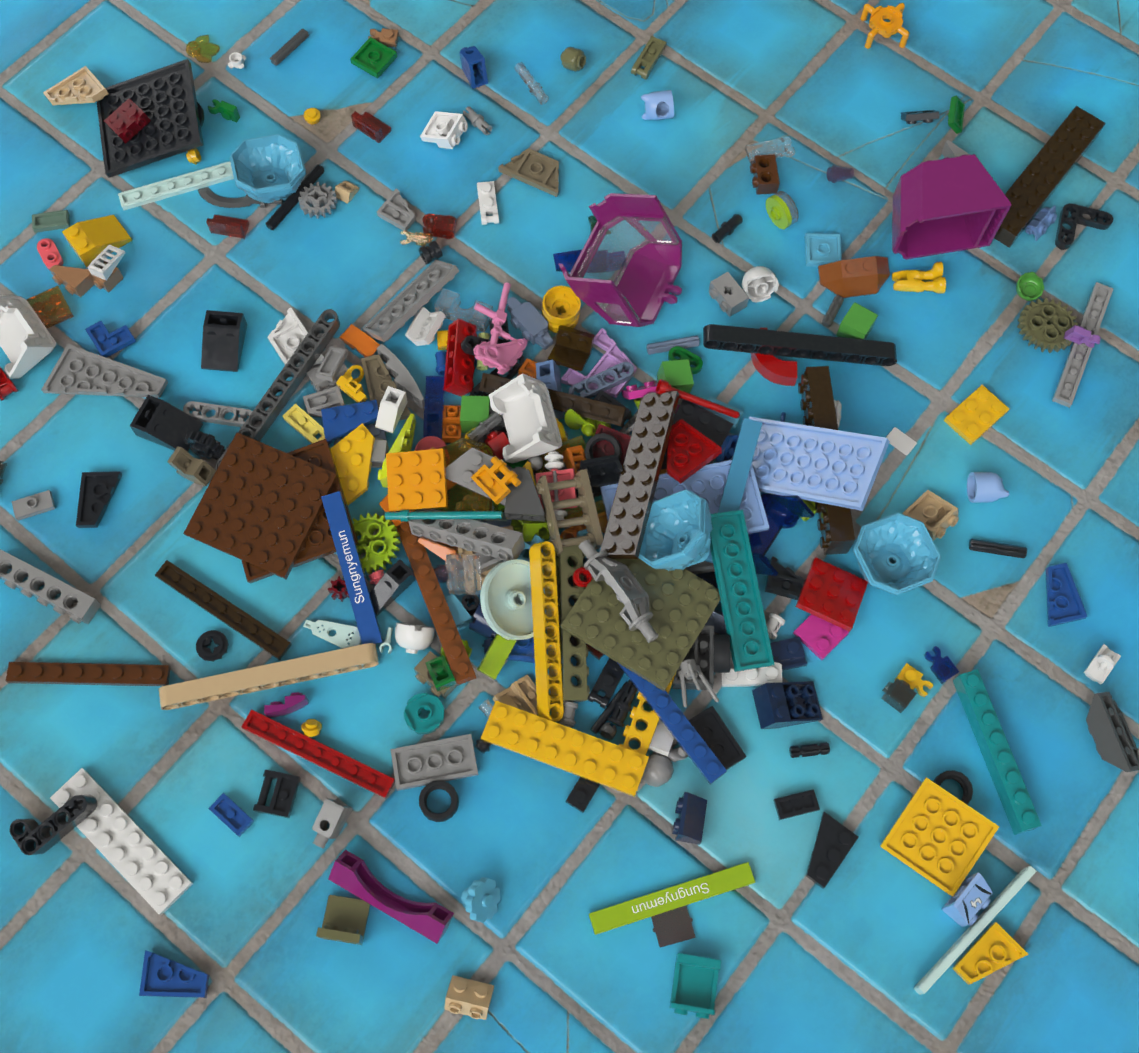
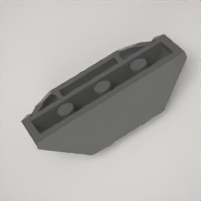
M1110 692L1094 694L1086 722L1088 730L1095 741L1097 752L1104 761L1125 772L1138 771V749L1122 711L1112 699Z

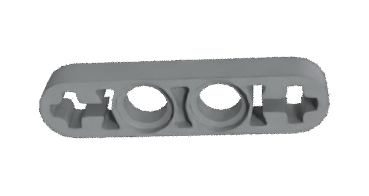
M190 401L183 407L185 413L201 422L242 427L245 423L243 418H247L253 412L249 409ZM193 408H195L196 411H193L192 414H190L189 411H192ZM209 410L216 411L212 417H207L206 413ZM228 412L234 414L230 420L224 419L225 414Z

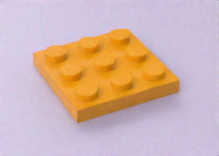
M443 448L386 453L390 512L448 507L445 450Z

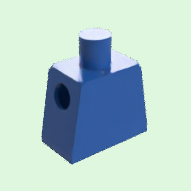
M475 46L462 48L459 52L462 70L472 89L488 84L483 55Z

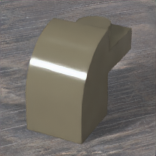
M178 446L167 461L177 470L176 472L179 475L203 486H207L216 472L207 462L194 458L186 450Z

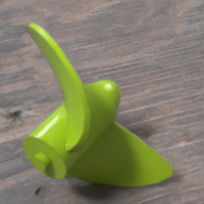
M572 409L567 410L564 416L565 423L570 429L577 430L581 428L582 433L588 437L595 435L599 424L611 428L610 423L582 417Z

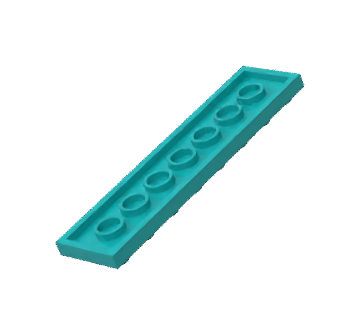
M743 510L711 514L713 529L710 532V550L727 635L730 636V651L734 671L738 672L773 666L775 664Z

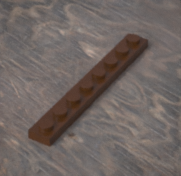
M9 662L6 682L21 684L169 685L171 667L169 665Z

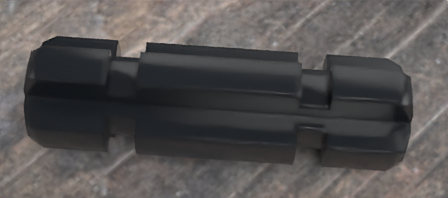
M827 742L820 743L819 745L817 743L801 745L800 747L797 745L791 746L789 752L791 758H797L800 755L802 757L816 756L819 753L825 755L830 753V746Z

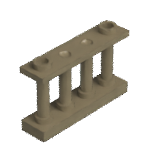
M587 469L579 470L574 479L552 483L547 482L546 475L541 476L537 481L536 489L537 493L541 495L551 538L549 542L554 545L555 557L563 552V547L580 545L588 539L595 549H600L603 535ZM571 487L578 489V498L554 502L551 500L550 491ZM573 506L582 507V517L556 521L555 509ZM582 524L587 528L588 533L586 536L560 539L558 528Z

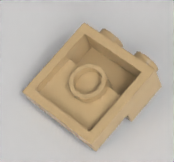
M930 490L922 494L902 513L923 522L933 541L936 538L941 539L945 535L946 529L949 526L954 527L959 520L958 508Z

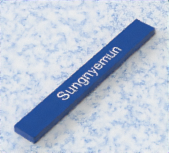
M338 491L322 496L323 506L362 644L384 642L342 493Z

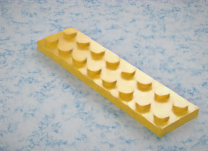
M495 701L481 736L483 741L633 797L636 796L649 760V756L499 701Z

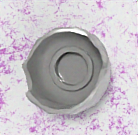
M662 754L649 756L642 779L650 786L660 787L672 777L674 771L672 762L667 756Z

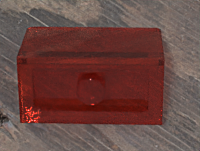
M355 111L351 115L353 127L378 143L391 132V127L368 112L360 115Z
M215 214L213 219L207 218L206 221L211 233L245 239L249 227L248 220Z

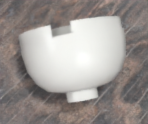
M756 266L745 273L741 285L749 299L757 303L771 298L770 294L774 291L776 293L779 283L776 275L769 268Z
M396 623L395 639L399 646L406 648V653L418 654V650L428 648L434 638V627Z

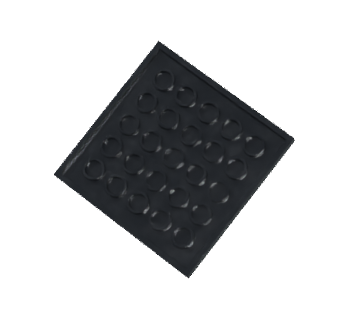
M188 59L106 87L105 89L109 94L104 96L102 100L96 101L104 168L108 178L203 146L192 67ZM130 98L151 121L125 144L104 120Z

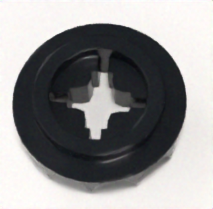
M211 630L203 633L198 638L196 651L203 660L214 662L217 659H222V656L227 653L229 644L223 633ZM212 639L216 645H219L214 648L213 653L210 648H206L211 646Z

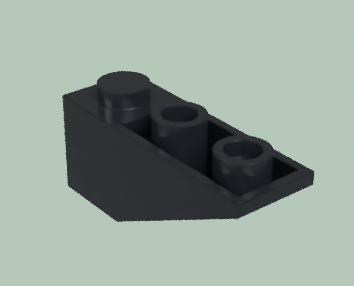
M400 559L383 575L370 592L376 617L416 580L414 572Z

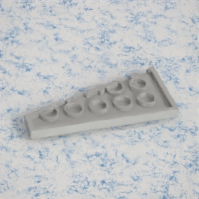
M68 344L41 390L43 393L126 397H147V395L160 398L168 381L165 378Z

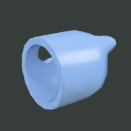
M671 90L655 91L641 96V100L645 101V113L642 115V119L662 120L674 118V102Z
M971 472L967 478V496L971 503L993 502L1010 494L1003 487V479L996 473Z

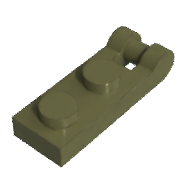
M651 36L633 65L631 74H638L641 78L647 80L651 70L666 48L667 42Z

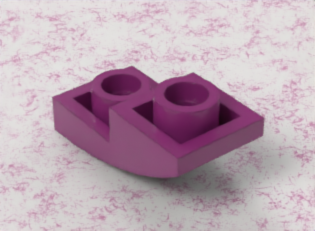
M291 693V696H285V704L282 702H271L270 705H264V714L268 718L284 716L309 704V700L303 693Z

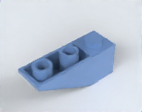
M548 360L535 363L537 379L542 381L548 389L562 392L560 368L555 361ZM554 410L555 417L558 420L564 419V412Z

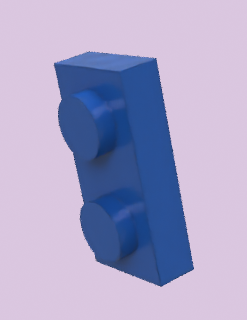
M224 793L208 808L239 837L254 822Z

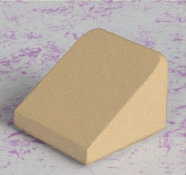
M346 180L335 186L336 198L346 204L359 191L358 186Z

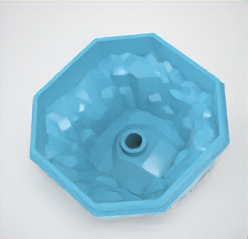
M280 134L245 139L233 151L230 157L237 188L245 191L250 198L264 204L280 199L282 201L286 200L297 191L306 175L300 146Z
M686 489L654 501L651 506L638 558L654 569H666L668 571L675 569L684 570L686 567L706 560L710 554V532L713 529L707 501Z
M895 513L863 525L853 549L865 580L871 586L894 595L906 593L932 582L941 560V555L924 523L901 513Z

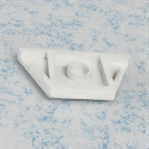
M292 308L287 310L288 314L283 320L278 322L276 328L268 336L269 342L284 365H286L308 334ZM308 348L307 351H312L314 348ZM321 353V355L319 356V358L316 360V362L314 363V365H318V364H321V363H322V361H323V359H324V356L322 355V353ZM299 362L296 366H301L304 362Z

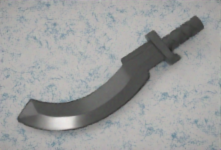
M209 187L198 190L204 200L215 206L240 208L250 206L251 204H260L261 208H266L264 203L254 200L248 195L240 198H225L213 193ZM280 199L269 204H282L283 201Z

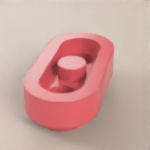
M49 238L40 240L37 244V250L45 266L48 269L54 265L63 266V259L53 240Z

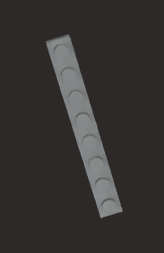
M1098 282L1095 283L1079 325L1091 331V335H1097L1113 292V288ZM1073 342L1054 393L1053 402L1069 408L1072 405L1092 350L1085 343L1079 345Z

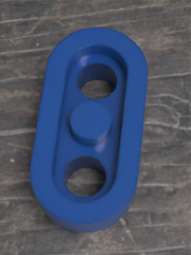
M728 435L721 446L722 453L716 457V463L732 459L738 435Z

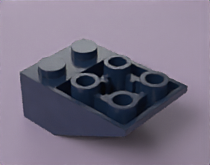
M813 681L765 683L752 690L761 729H776L823 720Z

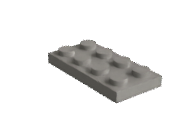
M471 734L390 749L397 791L425 786L432 781L442 780L446 782L478 775Z

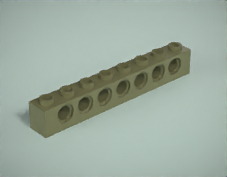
M579 545L563 547V552L555 557L563 701L584 702L588 700L590 688L587 685L589 667L586 665L588 646L585 642L561 628V624L573 608L569 603V597L576 603L586 588L578 587L575 583L573 587L568 583V578L573 580L574 571L583 567L585 555L579 549ZM568 559L572 560L573 567L569 566ZM580 575V580L584 581V576ZM570 637L576 640L575 646L571 644ZM571 656L576 659V666L571 663ZM572 676H574L577 679L576 686H574L571 682Z

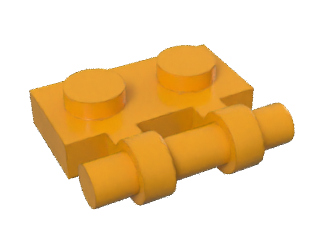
M494 456L491 459L493 466L490 469L484 464L470 478L498 505L511 492L507 486L512 483L517 487L521 484V481L517 478L518 475L514 471H510L506 467L507 464L502 459L499 460ZM498 472L504 475L501 480L496 476Z

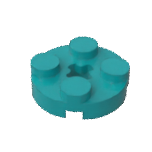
M419 693L411 697L407 702L404 710V719L408 727L417 734L432 733L444 722L445 710L438 697L427 693ZM422 709L430 711L427 718L419 717Z

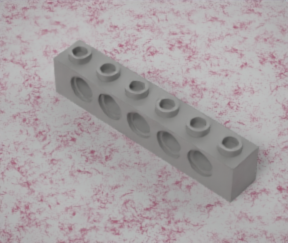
M422 509L416 510L415 512H434L440 510ZM413 519L408 521L411 533L415 536H423L433 541L477 552L485 556L495 557L503 561L517 559L525 547L523 533L473 519Z
M0 549V579L5 581L4 584L14 590L16 587L21 589L20 592L29 598L32 596L38 598L36 601L46 607L48 604L54 607L53 610L61 615L65 613L71 615L69 618L78 624L81 621L86 624L90 623L101 606L95 598ZM28 576V579L25 582H22L23 579ZM45 585L42 590L38 591L40 586ZM61 593V596L58 599H55V596ZM74 602H78L75 607L71 608Z

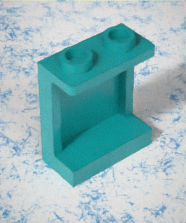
M682 953L676 954L670 1008L675 1009L674 1013L687 1015L688 1011L695 1012L696 1017L709 1019V1015H715L714 1006L721 960Z

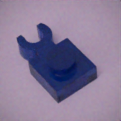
M935 646L932 649L935 656H931L927 651L924 657L927 661L934 664L930 669L940 683L943 684L957 675L959 671L948 656L941 657L940 649Z

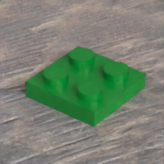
M370 37L350 60L351 64L379 78L397 58V52Z

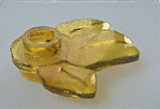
M208 35L199 36L195 41L189 42L186 46L187 55L196 58L201 63L211 62V56L216 55L220 50L219 46L209 43Z

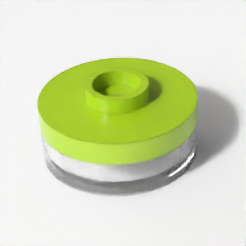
M779 191L767 198L765 204L767 213L778 228L786 229L798 221L797 207L787 193Z

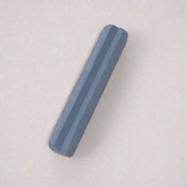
M696 335L647 344L646 348L648 354H656L670 351L675 346L682 348L699 346L700 340Z

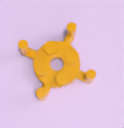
M899 3L896 7L888 5L887 7L878 6L874 8L870 4L864 5L860 19L861 21H866L868 13H870L869 27L872 29L868 33L865 42L866 49L871 48L874 36L877 33L884 38H889L891 35L899 33L902 35L899 47L904 48L906 46L910 33L902 27L904 3Z

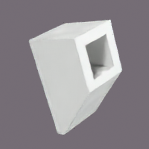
M390 386L387 387L380 402L376 428L394 433L408 402L406 392Z

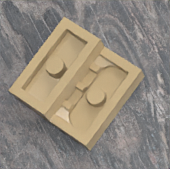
M528 674L513 682L509 688L493 697L494 702L499 701L538 716L536 685Z

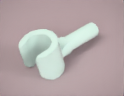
M389 627L387 630L385 643H382L379 647L381 653H383L385 646H389L388 654H391L393 651L390 645L393 628Z

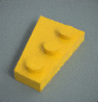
M994 922L952 969L970 985L1029 954L997 922Z

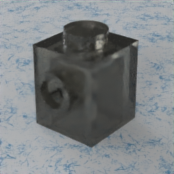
M897 678L893 683L889 681L882 691L885 694L882 696V699L901 713L917 693L910 688L907 682Z

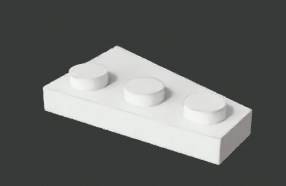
M730 651V672L722 673V687L761 686L765 683H783L782 664L774 662L775 665L735 672Z

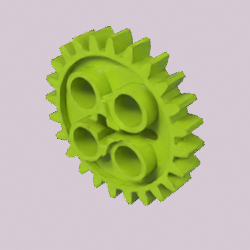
M367 513L366 518L361 514L358 521L353 518L356 535H361L360 540H358L359 544L356 545L359 557L362 553L366 552L364 558L360 559L364 573L367 571L370 575L372 570L378 571L380 567L386 570V563L392 565L391 557L397 558L394 551H400L396 546L401 543L397 539L400 536L396 531L397 527L392 525L393 522L391 520H385L384 515L380 517L377 513L373 517L370 513ZM376 529H379V532L376 535H373V532ZM381 546H384V549L381 552H378V549Z

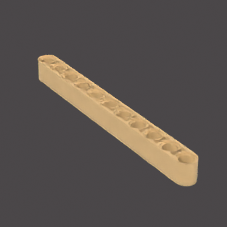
M367 643L162 686L159 688L161 709L172 710L375 667L379 664L376 644Z

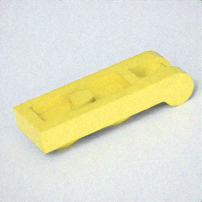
M297 404L293 405L282 416L288 424L311 444L325 439L324 428ZM319 433L322 436L317 440L315 436Z

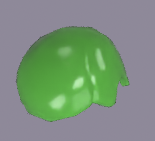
M1035 272L1024 273L1019 277L1016 284L1017 294L1026 301L1038 299L1044 291L1043 279L1038 277Z

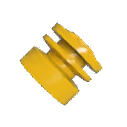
M555 286L544 295L542 316L548 321V330L553 333L558 332L560 325L574 329L578 324L581 301L570 287Z

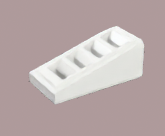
M109 244L87 268L92 275L107 281L125 255V251Z

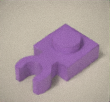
M1075 325L1064 334V339L1079 345L1085 343L1086 346L1094 348L1095 343L1100 344V336L1091 335V331L1081 326Z

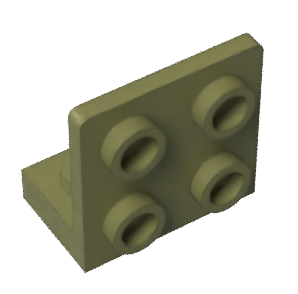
M329 895L322 928L318 927L316 937L362 945L371 904L360 899Z

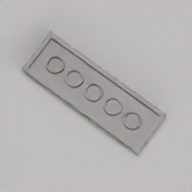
M435 260L362 328V331L382 342L389 340L399 328L405 325L407 320L416 315L423 305L427 304L436 293L440 292L445 284L454 279L455 275L459 272L457 266Z

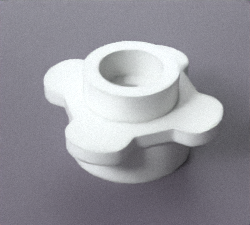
M238 52L232 53L229 56L230 62L228 67L243 69L244 61L246 60L245 55Z

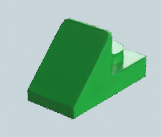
M444 655L425 662L437 692L456 684Z

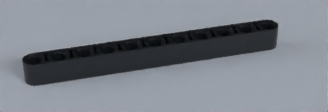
M709 324L703 328V346L708 349L878 366H892L897 363L896 345L891 342Z

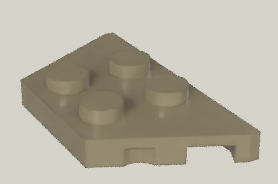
M528 148L520 155L511 158V162L506 165L501 164L498 167L499 172L558 197L559 161Z

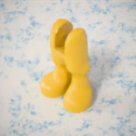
M934 263L931 270L928 271L901 270L892 273V280L895 282L893 289L904 292H923L925 290L944 294L946 279L942 277L943 263Z

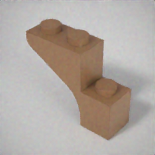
M54 265L49 269L53 275L52 279L58 285L63 284L70 294L73 295L75 293L80 298L93 285L100 290L103 288L110 292L124 278L117 267L107 281L92 275L88 269Z

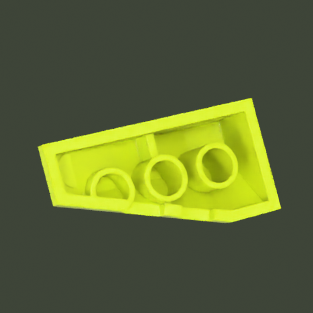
M410 413L388 453L412 450L416 427L414 414ZM385 458L382 469L378 470V480H380L382 487L388 488Z

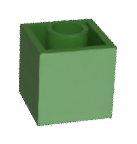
M854 302L841 321L836 336L865 340L873 329L878 315Z
M689 359L662 361L657 372L658 382L660 379L668 381L671 387L690 393L694 381Z
M462 395L460 425L462 433H467L474 427L476 428L480 421L483 422L491 416L489 396Z

